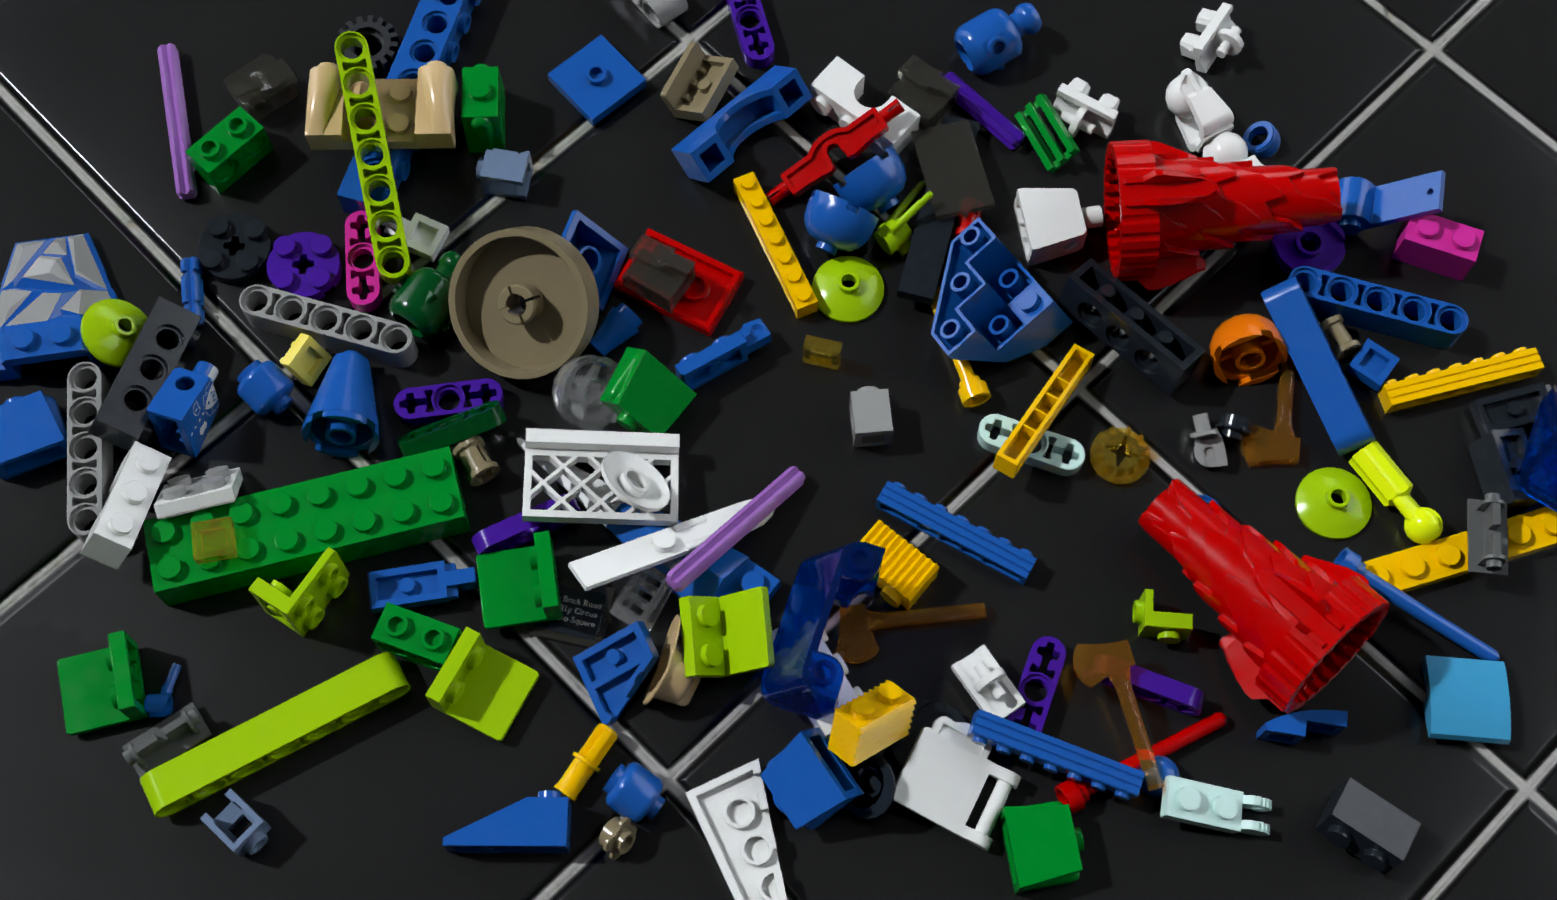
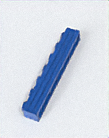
M887 481L877 498V509L1021 585H1024L1035 565L1037 558L1033 557V553L1024 548L1018 549L1012 546L1008 539L1003 537L997 538L991 535L987 528L983 526L976 527L970 524L966 517L962 515L955 516L949 513L945 506L941 504L934 505L928 502L924 495L920 493L913 494L907 491L906 487L899 482L892 483Z
M981 709L974 712L967 733L968 737L973 738L972 742L981 746L992 745L1001 754L1010 755L1013 753L1020 756L1019 760L1032 765L1034 762L1044 765L1043 769L1048 772L1057 774L1059 771L1065 773L1069 780L1081 783L1083 780L1091 783V788L1101 792L1109 790L1115 793L1114 796L1125 801H1129V798L1138 797L1145 776L1143 771Z

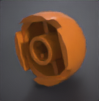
M1241 314L1224 321L1215 330L1209 345L1211 363L1215 375L1227 384V379H1240L1238 382L1239 386L1261 383L1273 377L1279 371L1277 365L1282 359L1286 362L1288 358L1286 343L1276 325L1268 318L1258 314Z

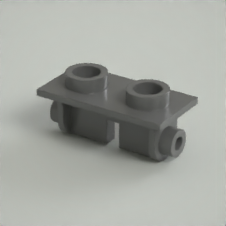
M1487 493L1484 495L1485 500L1467 499L1468 573L1509 576L1507 502L1501 500V494Z
M191 702L122 746L124 750L122 755L130 766L133 765L141 778L148 771L195 747L212 736V733L194 703Z

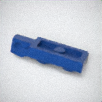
M760 318L745 323L740 331L730 336H722L706 349L683 357L675 365L676 376L694 390L747 361L748 354L772 342L771 333Z
M444 560L367 573L370 610L373 614L383 612L387 602L407 609L450 602V600L459 599V592L479 588L478 573L474 567L457 569L455 563L446 564Z

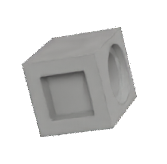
M865 386L857 391L850 392L849 410L854 447L891 444L893 424L888 389Z

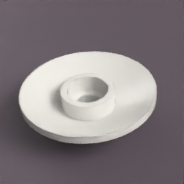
M625 451L610 452L601 463L602 476L608 487L620 500L637 509L648 512L660 511L668 504L670 500L668 484L660 472L649 462Z

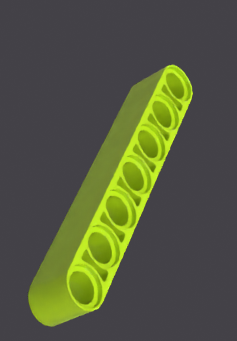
M347 31L337 37L335 41V55L372 247L381 278L391 285H397L406 274L410 275L412 273V265L370 50L365 37L358 32ZM351 46H357L363 50L361 55L354 59H349L343 54ZM358 81H364L369 84L368 90L362 94L352 93L350 88ZM370 116L376 120V123L371 129L362 130L357 127L358 121L362 117ZM372 151L383 155L382 161L374 166L364 162L365 156ZM377 187H385L390 190L389 197L384 201H375L370 195ZM391 222L397 226V230L393 236L382 237L377 233L379 226L382 223ZM393 257L402 259L404 261L402 270L397 273L387 272L384 269V265L388 259Z
M393 652L378 654L148 771L140 778V783L155 817L162 818L172 815L395 701L410 690V685Z

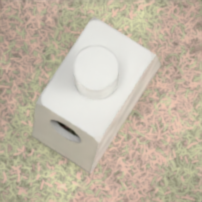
M1073 188L1017 189L1014 210L1028 266L1079 251L1083 248L1087 229L1103 226V213L1100 205L1081 208L1078 193Z

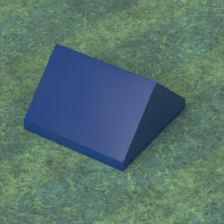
M573 210L561 237L569 241L582 254L590 266L597 284L599 311H603L629 248L581 212Z

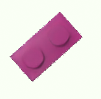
M1433 214L1406 220L1400 227L1391 259L1462 281L1477 260L1484 231Z

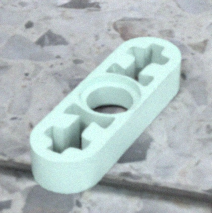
M990 414L984 417L980 422L977 432L979 444L985 450L997 454L1019 421L1000 414ZM993 426L1000 428V435L996 440L989 438V431L993 429ZM1047 430L1039 441L1041 450L1037 453H1031L1025 461V464L1061 476H1071L1080 470L1085 458V451L1077 440ZM1052 444L1053 448L1049 459L1044 458L1048 445ZM1065 450L1072 452V459L1069 461V464L1061 462V455Z

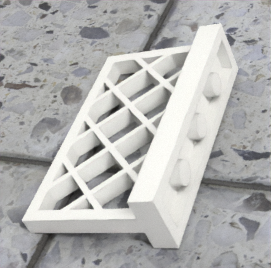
M526 428L522 521L673 526L678 524L680 434ZM613 451H625L643 458L652 466H670V475L665 479L668 486L670 485V500L668 502L670 514H655L633 506L625 513L612 510L607 505L617 496L612 490L603 498H600L588 487L602 476L600 463H602L605 456ZM533 461H549L557 469L543 480L532 470ZM578 462L588 463L595 469L583 481L570 470ZM562 475L576 486L563 497L549 486ZM532 480L537 484L533 489H531ZM542 491L556 502L547 510L531 509V500ZM582 492L594 505L587 511H576L569 502Z

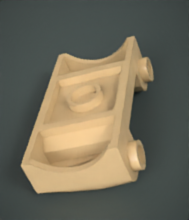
M430 61L418 68L417 79H376L389 149L455 148L454 113L458 83L455 72L451 67L441 61ZM323 62L310 69L305 138L311 150H354L338 65L335 63ZM364 81L355 82L351 86L350 91L355 94L365 93L369 88V84ZM370 116L362 117L358 121L357 127L362 130L371 129L375 125L376 120Z

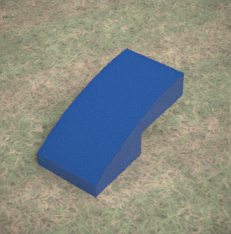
M1307 710L1283 715L1266 722L1257 731L1256 739L1297 745L1306 737V732L1337 736L1347 727L1348 711Z

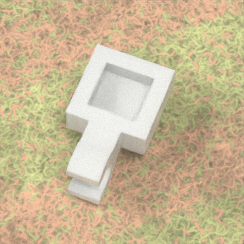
M415 213L411 221L402 217L409 252L434 262L450 233L449 227L419 213ZM382 223L386 227L384 229L385 234L393 236L396 233L397 226L394 223Z

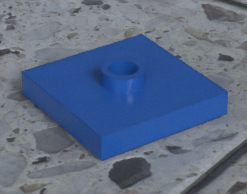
M602 34L548 73V80L592 126L647 86L646 79Z

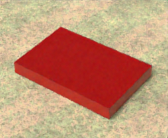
M648 228L615 281L613 289L615 292L710 337L743 282L744 273Z

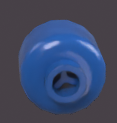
M256 360L246 367L237 378V381L240 383L237 394L258 415L264 416L272 411L279 415L293 402L290 394L293 391L294 382L273 361L261 362Z
M632 762L627 766L621 763L603 788V791L607 793L606 804L608 807L622 817H629L631 823H637L645 816L653 819L665 802V799L660 796L663 790L662 780L637 762Z

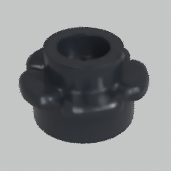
M1222 413L1220 423H1215V427L1221 431V437L1226 440L1242 442L1243 437L1252 435V431L1249 430L1252 421L1243 416Z

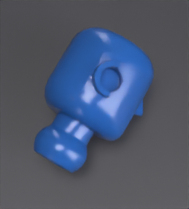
M1031 3L1019 4L1010 15L1002 9L992 8L958 27L955 32L954 42L961 59L966 63L968 69L976 75H987L995 70H1003L1005 64L1019 57L1022 54L1023 46L1021 37L1036 34L1042 26V21Z

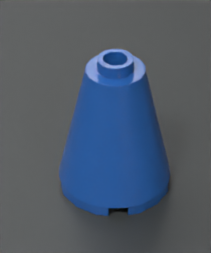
M347 350L333 357L303 422L302 436L304 441L307 443L309 438L312 442L316 443L315 450L320 453L334 457L353 458L358 457L361 450L369 448L368 453L374 451L379 444L380 430L369 360L357 351Z

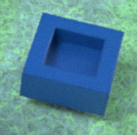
M1368 338L1345 371L1377 392L1400 358Z

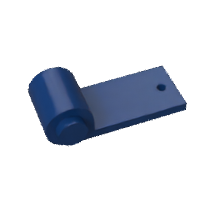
M1440 170L1375 186L1367 179L1351 176L1339 179L1340 205L1343 212L1341 221H1337V223L1343 229L1344 234L1355 235L1363 230L1440 213L1443 211L1446 173Z

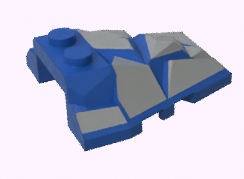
M89 233L15 243L0 287V381L21 378V365L87 356L98 368L109 366L99 361L89 352L80 332L82 317L91 305L104 299H118L106 276L107 272ZM119 325V328H120L121 330L127 332L124 327H122L121 325Z

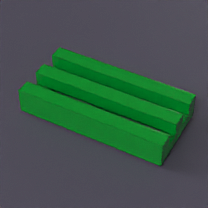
M1040 93L1035 97L1036 101L1034 103L1029 102L1025 106L1026 110L1023 112L1019 111L1014 116L1047 171L1054 173L1080 152V149L1047 95ZM1041 108L1067 149L1065 153L1061 150L1050 128L1047 127L1038 112ZM1030 118H1032V120L1034 121L1035 125L1037 126L1047 145L1054 154L1056 160L1051 155L1050 151L1048 150L1047 146L1045 145L1044 141L1042 140L1041 136L1039 135Z

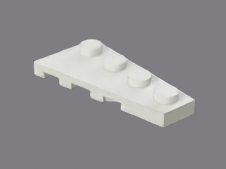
M759 758L685 792L734 900H787L763 779L760 776Z

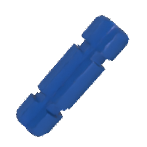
M185 257L180 262V271L183 273L181 277L182 304H184L183 308L201 316L197 326H201L205 322V312L202 310L204 306L203 279H201L203 275L202 263L198 257Z

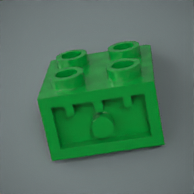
M549 531L533 533L535 546L478 554L476 556L483 622L486 630L563 619L554 547Z
M124 630L108 634V648L57 661L66 733L70 736L148 718V712L144 709L146 696L138 643Z

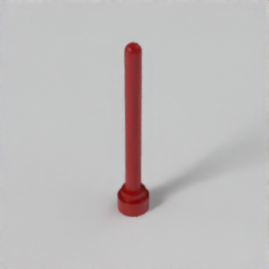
M1216 712L1119 763L1140 770L1149 758L1157 755L1168 756L1224 727L1227 724V717L1222 712ZM1069 779L1055 786L1058 801L1064 805L1069 804L1071 815L1084 809L1085 803L1090 801V796L1098 792V790L1091 788V783L1085 781L1078 783Z

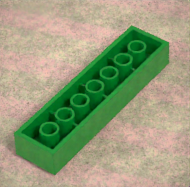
M449 446L237 497L234 502L161 520L160 518L157 519V517L150 518L143 522L154 593L167 606L248 587L253 584L257 577L268 582L273 579L276 580L309 572L328 547L335 550L342 562L345 563L471 532L456 462Z

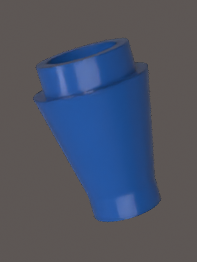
M621 302L616 308L612 306L589 344L602 357H605L610 351L639 333L637 328L643 322L629 307Z

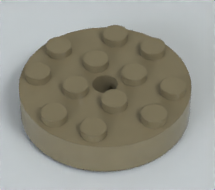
M519 226L495 231L481 237L461 256L450 281L448 294L449 313L459 341L476 362L498 375L514 379H531L557 371L573 362L585 350L594 334L599 315V294L590 266L582 254L569 241L547 229ZM520 295L525 300L534 298V300L526 302V310L520 306Z

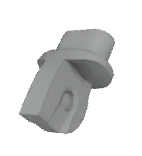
M1208 412L1193 415L1196 432L1189 435L1190 438L1195 439L1194 456L1196 460L1205 467L1228 466L1224 441L1218 429L1211 428Z

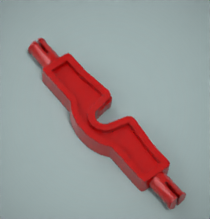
M895 99L879 112L873 107L848 126L834 128L822 134L812 144L807 156L780 175L783 182L768 193H765L769 201L775 206L791 193L794 197H798L812 186L832 176L836 171V167L829 157L831 149L840 148L849 159L857 158L875 140L889 131L887 123L905 111L903 106Z

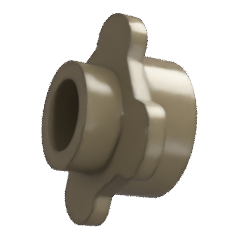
M614 817L606 823L600 833L599 844L603 846L604 851L610 852L609 858L616 860L621 854H625L631 849L636 839L637 827L631 825L629 817L622 819Z

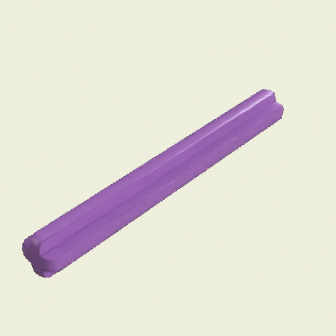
M168 43L167 45H160L157 53L175 188L181 200L194 199L198 195L195 169L185 153L191 147L179 52L174 44Z
M796 466L789 467L667 573L666 583L675 592L683 591L798 490L806 478L804 473L799 471Z

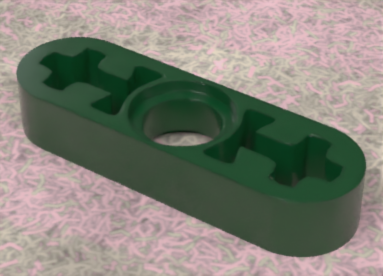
M498 400L490 401L413 430L400 437L397 443L403 457L444 448L501 425L507 418Z

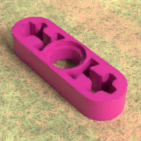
M359 210L350 214L345 221L346 291L352 307L359 312L368 313L376 310L381 305L383 300V284L375 262L369 226L365 229L367 243H361L357 231L360 230L361 224H367L368 226L366 211ZM379 227L377 233L381 236V231ZM362 254L373 256V263L369 267L361 269L354 266V261L358 256ZM361 280L367 281L371 292L368 293L365 300H361L359 296L363 292Z

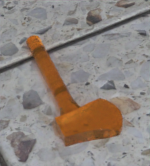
M1288 350V358L1286 362L1282 359L1280 367L1275 429L1272 431L1253 425L1249 429L1252 431V435L1244 436L1242 442L1243 455L1250 466L1267 464L1297 465L1299 461L1301 438L1295 437L1292 429L1296 367Z
M974 603L894 612L866 610L865 604L840 606V630L836 653L842 657L843 661L859 664L866 662L880 651L873 636V631L888 627L986 618L985 604Z
M1128 639L1105 644H1077L1073 654V668L1076 675L1090 688L1102 680L1110 678L1117 691L1142 771L1145 772L1144 778L1148 790L1153 791L1163 788L1164 784L1132 689L1130 667L1135 666V661Z

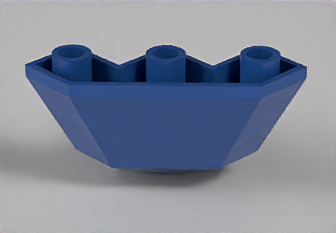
M979 217L951 241L931 329V335L951 359L1006 363L1046 347L1073 323Z

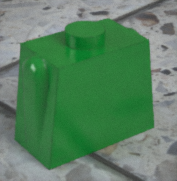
M477 64L474 67L462 68L461 118L469 153L486 152V149L493 150V148L505 150V88L498 66L489 67L486 64Z
M627 347L600 401L617 414L616 421L631 432L665 433L697 394L647 350Z
M1053 801L1028 806H1006L1002 808L999 818L1015 894L1033 889L1069 884L1079 879L1080 872L1083 870L1079 852L1084 851V841L1080 827H1074L1069 804L1064 805L1060 801Z

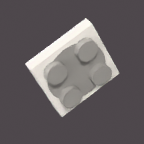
M227 465L217 466L207 470L204 476L191 479L189 474L169 479L167 481L168 484L163 486L154 504L157 519L160 518L161 520L234 502L243 481L240 467L229 469Z

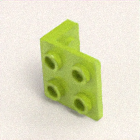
M328 547L294 592L274 579L269 584L259 577L256 578L248 590L267 614L304 637L309 629L313 630L320 624L325 614L324 609L332 598H338L344 592L348 585L350 573L337 552Z
M759 586L720 597L689 595L679 598L685 677L723 678L774 666V646L767 587Z
M466 626L425 696L433 708L501 742L536 684L539 673L486 645L480 633Z

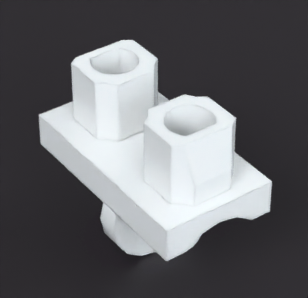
M1223 2L1217 11L1202 8L1195 22L1196 30L1202 32V34L1199 36L1185 33L1181 39V55L1195 60L1196 71L1206 73L1217 56L1224 58L1226 54L1238 55L1242 50L1244 42L1239 36L1241 29L1235 26L1230 18L1233 5Z
M1078 77L1074 78L1068 85L1062 83L1057 90V97L1053 107L1058 115H1060L1061 120L1070 124L1068 128L1070 135L1074 138L1078 131L1082 130L1090 135L1095 133L1108 139L1119 113L1117 111L1120 103L1119 98L1109 93L1103 94L1099 101L1089 97L1091 87L1087 82Z
M984 644L951 666L952 671L979 709L1006 718L1025 705L1026 701Z

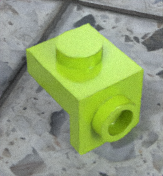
M1145 589L1139 600H1134L1132 609V621L1138 624V636L1157 638V641L1163 644H1177L1181 640H1185L1193 630V614L1153 611L1154 591L1153 589Z

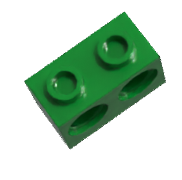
M239 106L188 148L185 153L196 173L221 194L269 154L273 147L264 127Z
M387 602L371 639L379 651L393 652L398 658L439 672L462 632L460 628Z

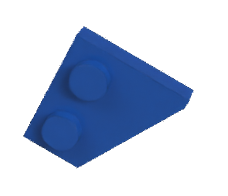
M636 621L573 657L602 724L607 726L616 722L660 657L644 621Z

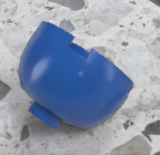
M891 146L885 149L889 155L885 159L882 155L878 156L877 154L846 175L844 180L847 184L844 187L840 182L834 184L833 188L839 197L849 201V205L858 210L860 207L868 212L878 209L881 214L898 204L899 201L896 196L903 190L907 178L905 166L894 147Z
M813 190L804 214V222L808 234L818 241L815 247L833 256L836 255L837 250L852 252L862 247L869 240L879 220L867 210L861 207L858 210L849 205V201L820 190Z

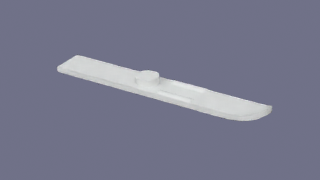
M752 499L727 506L569 562L568 567L584 590L588 591L679 558L696 549ZM774 511L771 512L751 531L764 525L773 516Z

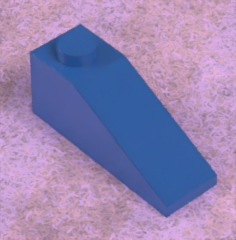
M552 790L539 791L538 797H526L443 837V847L449 853H570L572 804L569 797H562V792Z

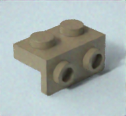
M690 42L660 96L675 118L706 122L713 115L739 66L734 58L705 55L697 42Z

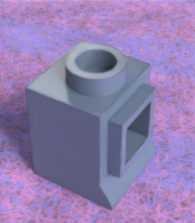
M486 149L484 158L480 157L478 159L476 167V178L481 180L484 193L526 200L534 169L530 151L518 154V152L509 150Z
M230 788L224 795L232 802L215 819L207 813L200 819L234 853L242 858L247 852L250 855L255 854L268 841L266 833L272 827ZM246 817L252 825L237 838L231 830Z

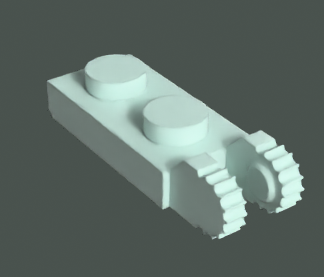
M1169 775L1165 777L1163 783L1160 817L1231 834L1240 832L1255 836L1270 835V825L1260 821L1241 820L1242 808L1252 809L1256 812H1267L1272 809V800L1255 795H1243L1244 792Z

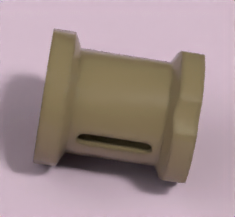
M1341 314L1334 315L1320 323L1338 362L1349 358L1361 348L1360 342L1353 340L1344 327V318Z
M480 436L467 438L452 451L454 457L462 462L469 474L467 479L471 486L487 483L500 471L498 463L491 461L485 451V443Z

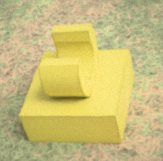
M300 333L298 338L291 343V348L286 355L279 361L302 384L312 387L332 356L310 335Z

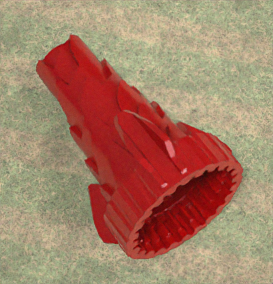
M1148 139L1109 142L1104 166V217L1111 272L1121 282L1138 281L1148 291L1158 290L1185 280L1197 272L1205 271L1206 261L1200 256V250L1233 249V243L1266 241L1272 239L1274 234L1304 231L1303 227L1322 226L1326 223L1341 221L1343 209L1340 205L1341 194L1337 176L1338 170L1336 167L1298 169L1286 165L1253 166V160L1215 162L1214 157L1198 158L1185 151Z
M1180 479L1172 480L1168 489L1158 495L1139 518L1138 523L1145 532L1183 566L1182 573L1194 583L1193 588L1196 593L1219 614L1217 617L1218 621L1232 634L1224 636L1219 641V645L1224 651L1226 660L1245 694L1251 699H1269L1277 708L1286 713L1302 707L1342 671L1374 634L1390 607L1389 602L1369 586V580L1363 575L1347 567L1308 555H1304L1300 559L1281 542L1275 540L1272 543L1250 525H1241L1214 500H1211L1209 503L1205 502Z

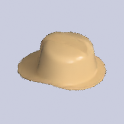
M678 614L674 617L668 630L657 670L644 695V705H647L652 698L679 706H686L689 704L701 678L685 677L683 643L678 638L681 624L680 615Z

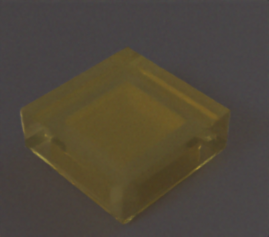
M806 335L803 345L804 363L821 367L839 369L843 343Z
M231 516L191 523L193 557L197 564L237 557L234 520Z

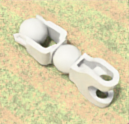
M1189 68L1181 71V75H1178L1169 83L1166 89L1165 100L1168 109L1175 115L1176 123L1188 149L1191 152L1197 151V153L1203 151L1202 157H1214L1215 162L1253 160V166H1263L1255 155L1248 157L1246 142L1238 134L1231 132L1234 128V115L1212 87L1208 86V83L1201 76Z

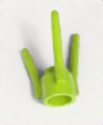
M920 181L889 218L878 226L874 232L877 243L887 254L893 255L898 251L901 256H904L908 253L911 244L908 237L912 235V231L906 222L933 197V192L928 191L904 214L903 212L925 187V181Z

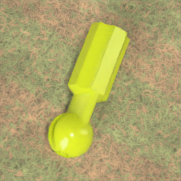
M1377 441L1371 442L1352 456L1349 464L1384 506H1395L1404 516V530L1409 539L1419 544H1430L1441 536L1443 521L1440 514L1431 508L1420 507L1410 495L1413 484Z

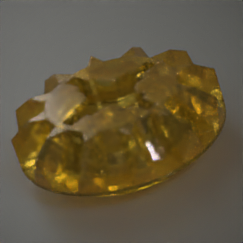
M1113 425L1110 429L1100 432L1093 441L1090 448V461L1094 470L1103 479L1115 484H1129L1140 479L1147 471L1150 464L1151 447H1148L1145 443L1143 434H1136L1131 430L1130 426L1116 428ZM1124 443L1126 454L1131 456V458L1125 457L1118 467L1116 466V454L1111 452V450H1117Z

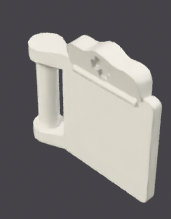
M946 716L939 717L933 722L931 728L924 727L921 729L895 783L896 791L893 801L971 844L988 851L993 841L989 836L1011 789H1017L1021 777L1013 771L987 759L992 746L989 744L981 746L972 742L973 738L967 736L970 727L969 723L955 722ZM988 775L997 780L996 785L976 828H970L966 826L967 820Z

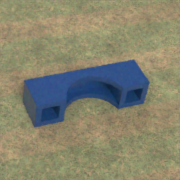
M775 65L673 147L671 151L688 178L709 183L735 162L733 158L734 152L748 136L772 122L787 119L812 99L813 96L796 68Z

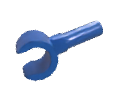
M172 664L160 694L146 695L144 709L146 712H149V717H166L172 713V692L182 668L181 665Z

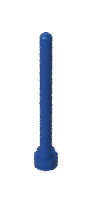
M1345 548L1333 562L1334 564L1347 567L1363 575L1369 580V586L1387 601L1478 658L1499 661L1500 655L1497 650L1366 569V564L1361 561L1362 557L1354 551Z

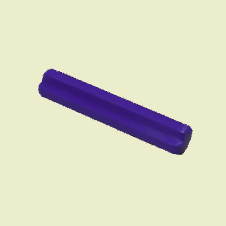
M948 72L942 77L939 88L1009 149L1014 150L1023 142L1024 132L954 72Z

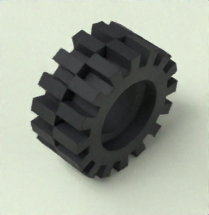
M368 15L367 21L364 22L362 16L356 17L357 24L355 25L349 20L345 23L347 31H355L362 34L367 43H379L382 45V49L377 54L371 56L375 78L386 79V73L390 71L400 48V42L391 23L386 24L385 19L381 17L376 22L373 15ZM340 28V30L338 31V35H341L342 33L347 31ZM351 46L345 50L343 55L349 59L357 58L356 51L359 47Z

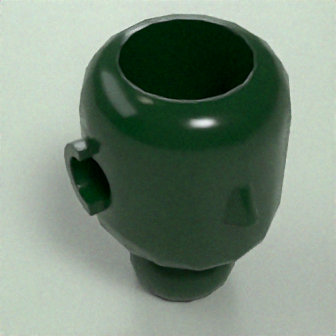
M454 251L445 252L441 255L436 270L430 267L418 268L410 275L406 274L392 290L395 293L389 303L390 314L396 322L406 325L411 330L412 335L420 339H432L441 331L445 333L452 324L449 313L448 294L453 271L461 258L460 254Z

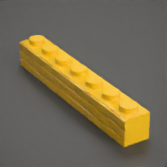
M750 172L733 179V190L791 304L796 318L799 319L817 312L818 300L755 173Z
M1074 343L997 452L993 463L994 469L1012 479L1016 476L1090 369L1095 356L1094 353Z
M1520 347L1510 354L1500 352L1494 354L1489 359L1484 360L1480 357L1470 361L1469 364L1455 363L1445 370L1440 371V368H1435L1428 371L1425 375L1419 376L1415 373L1405 377L1404 380H1388L1383 383L1377 395L1385 414L1536 377L1544 369V365L1535 347L1530 349Z

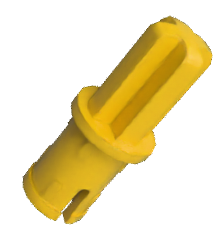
M598 724L578 753L574 751L572 754L575 757L558 783L554 785V788L575 801L594 771L597 773L600 771L598 765L616 741L617 733L605 724Z

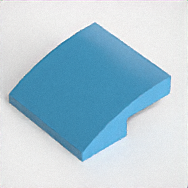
M1425 655L1421 665L1427 693L1423 710L1428 738L1509 745L1511 741V709L1505 662Z

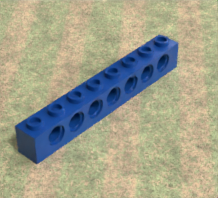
M420 0L386 79H417L418 68L428 63L423 62L425 60L441 61L446 63L447 66H450V63H455L459 54V42L462 34L468 33L471 25L472 10L474 6L480 4L481 0ZM393 149L389 151L397 190L401 181H406L411 168L410 159L414 150L418 151L419 149ZM372 151L365 156L364 162L370 166L377 165L382 161L383 155ZM355 153L337 192L343 212L349 214L365 210ZM377 187L372 191L370 197L375 201H384L389 197L390 190L385 187Z

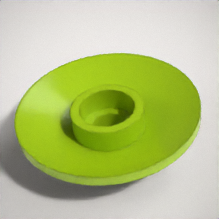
M841 256L827 261L818 269L813 278L812 290L818 300V309L823 315L840 323H857L872 316L880 307L884 297V282L879 271L868 261L854 256ZM852 281L855 285L853 287H845L842 282Z
M119 299L100 300L91 305L84 313L80 324L81 337L86 348L95 358L106 365L122 368L148 318L139 308L129 302ZM119 325H121L122 327H124L127 332L121 330V329L119 328Z
M1326 467L1309 473L1299 484L1295 495V507L1302 523L1311 532L1326 539L1342 540L1358 534L1368 523L1372 512L1371 497L1364 483L1354 474L1340 468ZM1331 494L1340 496L1343 503H1335L1331 498Z

